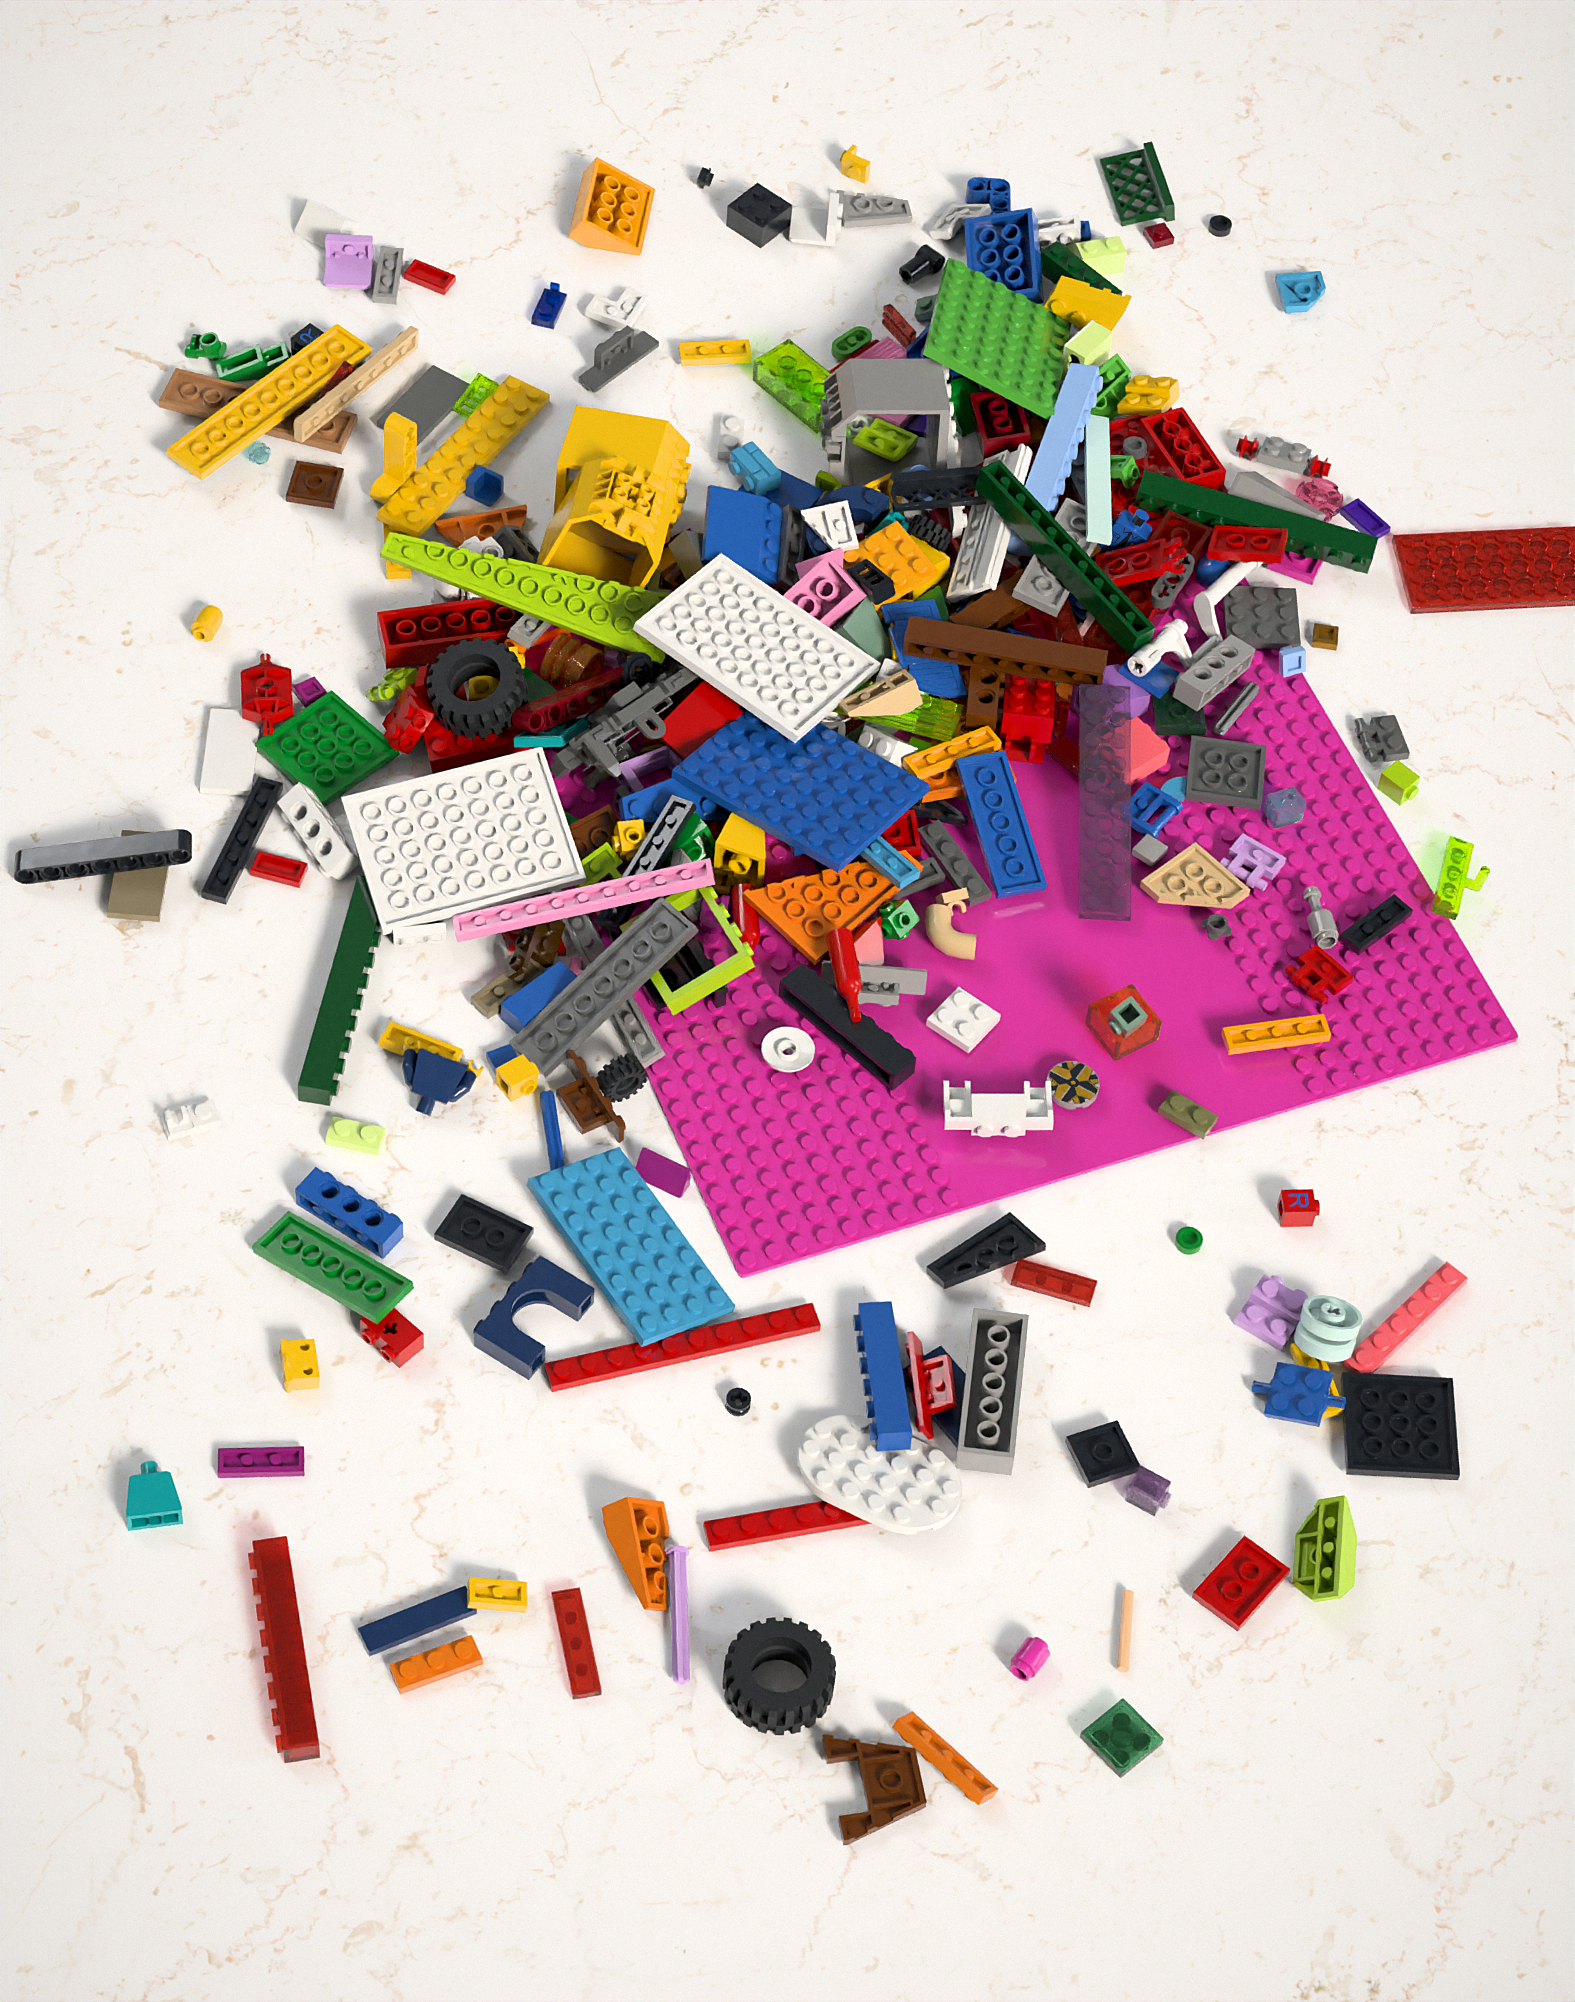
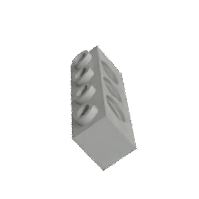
M1232 634L1224 641L1220 640L1212 651H1207L1201 660L1193 662L1185 673H1180L1174 682L1176 687L1173 697L1195 711L1200 710L1250 668L1256 649Z

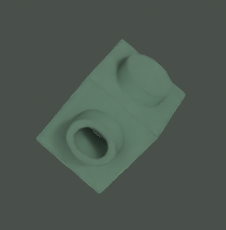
M1130 995L1110 1011L1108 1026L1117 1036L1120 1034L1126 1039L1145 1024L1148 1015Z

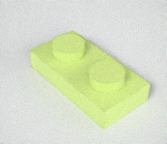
M333 1116L325 1138L326 1144L379 1155L386 1129Z

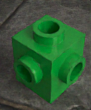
M908 899L891 900L883 904L879 908L880 912L872 918L874 920L881 916L882 937L885 940H902L910 934V929L920 921Z

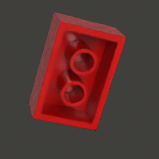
M1009 673L1005 674L1000 728L1001 739L1011 736V740L1031 742V739H1037V743L1050 744L1054 721V681Z

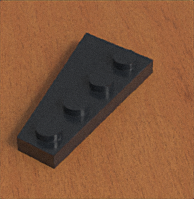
M1009 1212L926 1266V1273L943 1289H947L1046 1250V1243Z

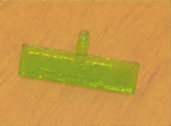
M1450 835L1444 852L1431 912L1456 920L1464 888L1475 892L1482 889L1490 874V869L1487 866L1480 868L1475 880L1467 878L1474 844Z

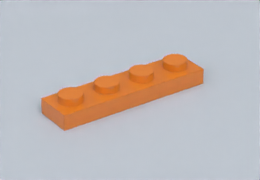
M913 1711L896 1720L892 1728L900 1734V1737L917 1749L926 1761L939 1769L948 1781L953 1782L960 1788L969 1800L980 1805L995 1796L998 1788Z

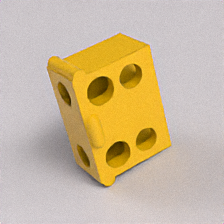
M282 1339L279 1354L284 1390L290 1393L291 1390L319 1388L320 1375L315 1340L287 1341Z

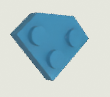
M1321 271L1276 274L1275 283L1285 314L1308 312L1325 294L1326 286Z

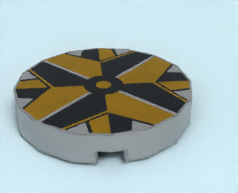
M1065 1061L1057 1064L1050 1070L1046 1080L1051 1081L1052 1101L1066 1109L1076 1110V1107H1088L1096 1100L1100 1088L1099 1078L1095 1071L1088 1065L1078 1061Z

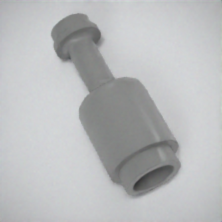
M1310 886L1303 892L1304 901L1310 904L1312 910L1307 917V923L1314 943L1322 949H1328L1337 944L1339 933L1332 913L1321 907L1319 899L1322 894L1316 886Z

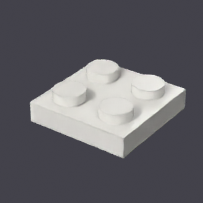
M958 987L927 1019L926 1026L969 1053L1000 1021L1001 1014Z

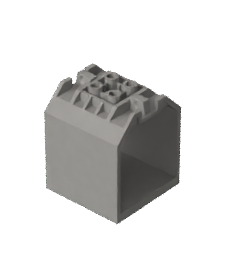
M849 359L824 379L826 398L820 399L822 450H826L829 473L845 487L864 486L889 473H901L905 468L918 464L932 470L946 469L950 405L942 364L933 359ZM859 414H927L926 437H918V443L910 452L895 462L852 444L855 437L846 436V425Z

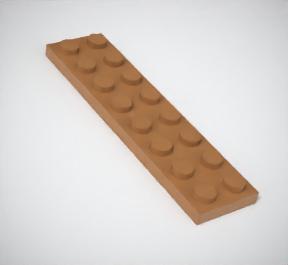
M176 368L159 399V408L207 420L250 387ZM306 402L264 434L342 454L358 421L357 414L343 410L340 411L308 439L300 443L294 439L293 424L296 417L302 415L313 404L312 402Z

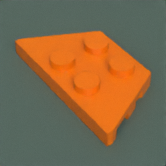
M527 505L435 521V529L453 546L458 548L464 541L473 536H476L480 541L490 536L493 537L503 525L518 526L523 530L527 516Z

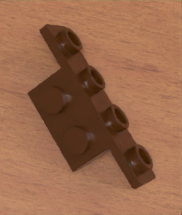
M573 1049L567 1051V1067L576 1081L556 1089L557 1098L582 1135L606 1124L618 1143L624 1141L626 1125L620 1115H616L613 1111L611 1100L607 1095L603 1096L597 1079L594 1076H590L587 1072L583 1058L581 1056L577 1057Z

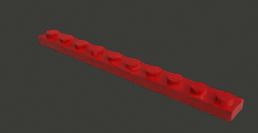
M812 1302L680 1332L643 1347L636 1342L545 1363L544 1369L551 1392H556L820 1331L821 1324Z

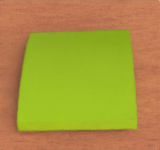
M876 418L869 427L864 426L853 439L852 444L895 462L903 458L918 443V436Z

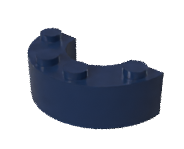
M846 486L829 492L813 507L847 500L852 521L863 522L873 527L889 511V497L873 488ZM807 524L806 549L809 559L831 552L830 548Z

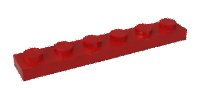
M819 1501L704 1521L703 1528L708 1549L711 1552L872 1523L826 1501Z

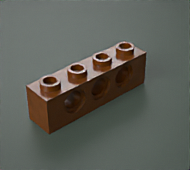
M970 667L965 730L974 731L988 725L995 733L996 723H1001L1003 708H999L998 703H1003L1004 688H999L1000 683H1005L1004 672Z

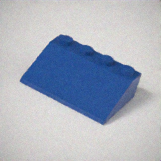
M1032 207L964 219L967 267L973 271L982 272L990 280L1004 284L1007 289L1015 293L1025 295L1028 300L1036 304L1044 303L1038 219Z
M709 485L707 488L701 562L707 565L722 553L769 587H772L777 583L782 508L763 496Z

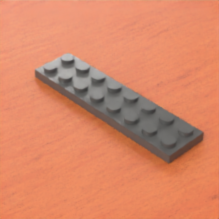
M661 896L509 1043L520 1055L523 1054L529 1062H534L539 1072L547 1078L567 1058V1051L572 1049L575 1051L699 932L697 927Z

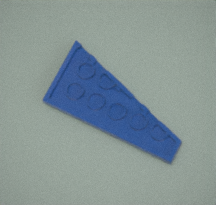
M673 778L625 796L618 801L621 821L643 819L644 825L655 824L672 795L694 802L697 807L695 812L704 823L727 822L731 811Z

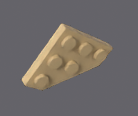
M1196 842L1141 880L1140 888L1157 903L1231 909L1248 897L1250 889Z

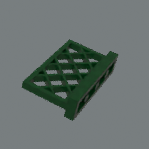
M1152 141L1143 143L1144 149L1100 159V165L1122 227L1165 217L1166 222L1175 220L1174 202ZM1141 158L1138 166L1129 163L1133 159ZM1117 164L1119 167L1115 171L1107 168V165ZM1124 168L1133 171L1130 176L1125 175L1121 172L1124 170ZM1138 173L1147 176L1144 181L1135 179ZM1116 178L1125 181L1122 186L1113 184ZM1130 183L1139 186L1135 192L1126 189ZM1144 189L1153 192L1149 197L1140 194ZM1122 194L1130 197V199L1127 202L1119 200L1118 198ZM1136 199L1145 202L1141 208L1132 205ZM1149 205H1152L1159 210L1150 212L1146 209ZM1127 210L1136 213L1134 216L1124 217Z

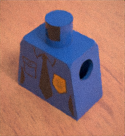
M1137 509L1134 515L1127 510H1123L1112 520L1111 544L1098 543L1097 545L1104 552L1146 543L1152 531V527L1146 523L1149 515L1142 509Z

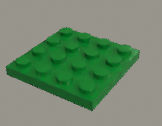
M332 690L274 729L272 735L268 733V735L255 742L257 751L295 785L300 782L312 789L324 807L400 755V751L393 749L378 729Z

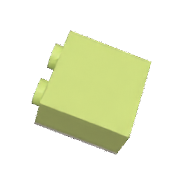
M1091 320L1064 345L1062 357L1065 360L1061 380H1065L1071 363L1099 367L1109 359L1113 332Z

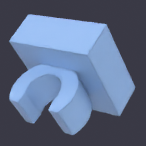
M1302 646L1280 648L1279 673L1283 677L1306 672V650Z

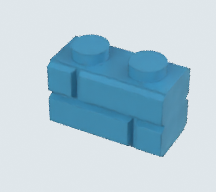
M753 441L730 452L729 471L733 476L737 475L742 480V484L747 491L751 490L754 495L762 496L768 491L779 488L781 471Z

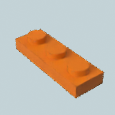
M469 1635L390 1664L389 1670L401 1695L483 1664V1659L473 1636Z

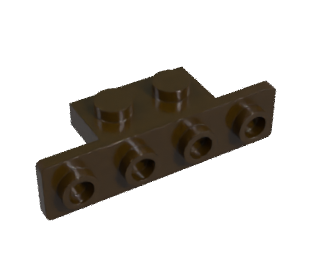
M551 891V892H546V893L540 894V895L538 894V895H536V896H532L531 898L548 895V894H551L552 891ZM560 920L522 928L520 936L515 942L516 949L514 955L508 963L509 970L506 977L512 980L525 973L530 958L544 968L552 966L566 924Z

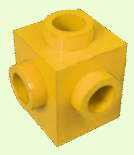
M643 819L617 822L614 836H612V848L614 852L618 853L621 860L626 859L628 862H631L647 837L648 833H645Z

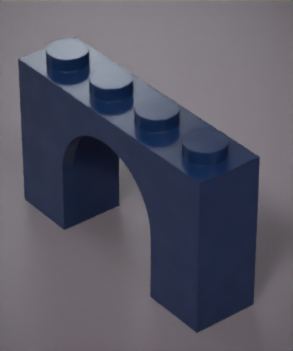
M540 1255L534 1263L530 1262L525 1267L522 1277L517 1282L513 1281L510 1284L504 1298L501 1301L497 1300L493 1304L490 1314L486 1319H481L476 1324L473 1330L474 1347L529 1380L545 1362L546 1346L516 1327L513 1322L515 1314L528 1305L546 1304L578 1322L593 1305L595 1288Z

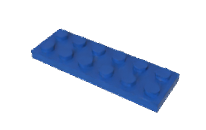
M999 751L956 759L955 766L996 899L1046 890V879L1006 752Z

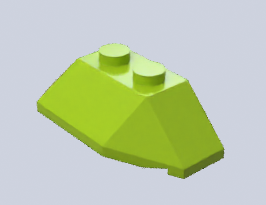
M1345 1495L1318 1499L1314 1505L1315 1509L1306 1517L1295 1535L1292 1584L1313 1602L1342 1598L1355 1584L1357 1533Z

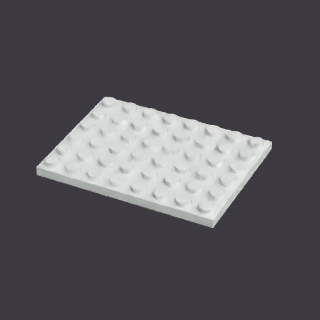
M722 553L635 622L633 627L635 632L794 743L832 712L841 700L849 697L871 678L881 665L877 660Z
M542 747L341 797L383 935L393 933V929L424 925L451 918L455 915L482 910L586 883V876Z

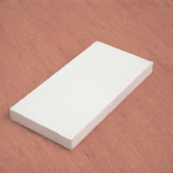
M211 708L200 793L249 796L253 788L258 752L255 742L259 740L261 724L242 719V710Z

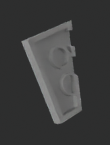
M843 190L836 191L839 194V203H843L841 218L844 228L912 223V213L908 200L883 196L874 199L865 197L863 193H857L854 196L844 194L845 191Z

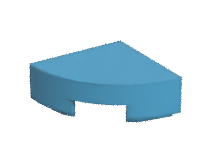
M1175 777L1168 780L1161 787V791L1180 802H1184L1187 777Z

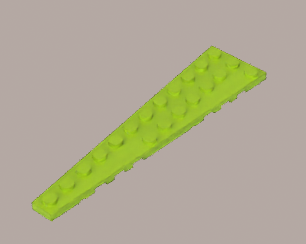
M389 532L380 553V557L626 654L632 655L633 651L644 652L651 657L653 664L662 667L667 653L635 632L633 627L636 621L669 596V593L660 591L656 593L637 586L633 588L620 585V582H606L597 580L592 576L578 575L574 572L511 558L509 560L494 557L493 554L470 552V549L452 548L445 546L443 543L428 542L424 539Z

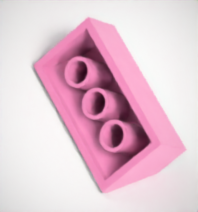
M828 554L783 596L831 629L867 595L854 579Z

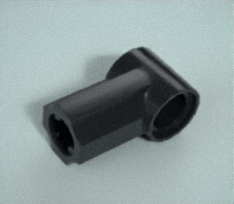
M928 244L921 246L915 257L899 268L902 281L907 285L914 284L929 272L932 274L938 273L945 264V257Z

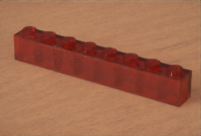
M287 1536L252 1541L253 1552L248 1553L250 1570H256L257 1578H251L253 1595H259L260 1603L255 1604L257 1621H263L264 1629L259 1630L261 1647H267L268 1655L263 1656L265 1674L271 1673L272 1681L267 1682L269 1700L275 1699L276 1708L271 1709L273 1726H279L280 1735H275L277 1753L283 1752L284 1763L320 1758L319 1739Z

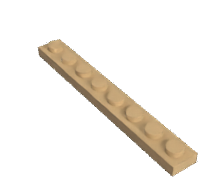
M410 326L405 331L399 333L394 340L386 344L378 353L371 356L362 366L356 368L351 375L343 379L331 391H328L318 402L313 403L307 411L297 416L293 424L294 439L303 443L418 348L419 329Z

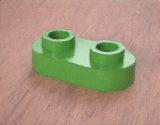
M857 326L839 336L832 342V356L837 360L844 361L871 343V331L866 327Z

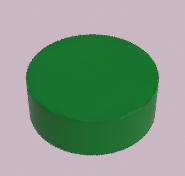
M1194 1227L1181 1228L1176 1234V1248L1181 1253L1187 1255L1199 1252L1203 1243L1201 1232Z

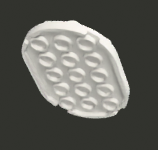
M861 1414L836 1415L822 1419L811 1426L804 1434L797 1455L798 1469L801 1470L805 1478L804 1483L816 1496L829 1504L888 1531L910 1535L930 1528L932 1531L937 1530L947 1524L956 1514L962 1497L961 1477L952 1461L942 1451L912 1437L911 1450L877 1452L875 1440H870L869 1423H872V1419Z

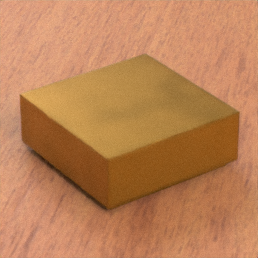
M1315 623L1312 647L1336 651L1339 627Z

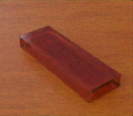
M1022 1259L1017 1261L1010 1285L1090 1308L1098 1280Z

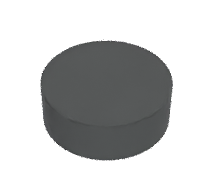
M1128 437L1123 442L1122 452L1124 455L1133 456L1134 460L1141 459L1146 454L1147 444L1140 437Z

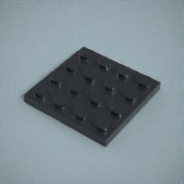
M1342 1372L1341 1395L1346 1397L1343 1412L1346 1475L1439 1480L1459 1479L1460 1467L1453 1378Z

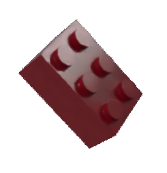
M992 390L970 394L971 416L983 461L1006 450L1010 453L1018 450V446L1022 443L1025 447L1028 446L1031 449V434L1022 406Z

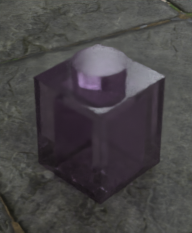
M1141 1465L1128 1486L1125 1501L1155 1517L1160 1507L1165 1509L1172 1497V1494L1169 1493L1171 1481Z

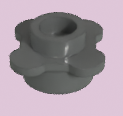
M1213 914L1201 923L1202 928L1206 929L1208 938L1211 940H1217L1218 937L1223 935L1229 936L1232 932V929L1228 927V920L1221 914Z

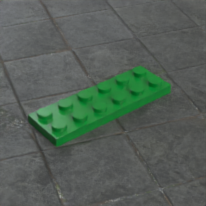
M290 1211L282 1216L252 1245L253 1253L376 1324L414 1289L412 1280Z

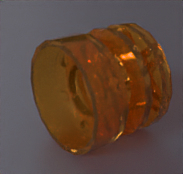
M561 633L551 643L543 658L540 677L552 683L555 687L563 685V689L600 675L604 663V653L590 644L582 645L579 639L572 638L567 633Z

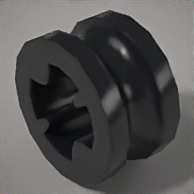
M743 1388L731 1389L726 1395V1410L733 1416H744L749 1412L751 1405L750 1393ZM739 1398L742 1405L738 1406L734 1400Z

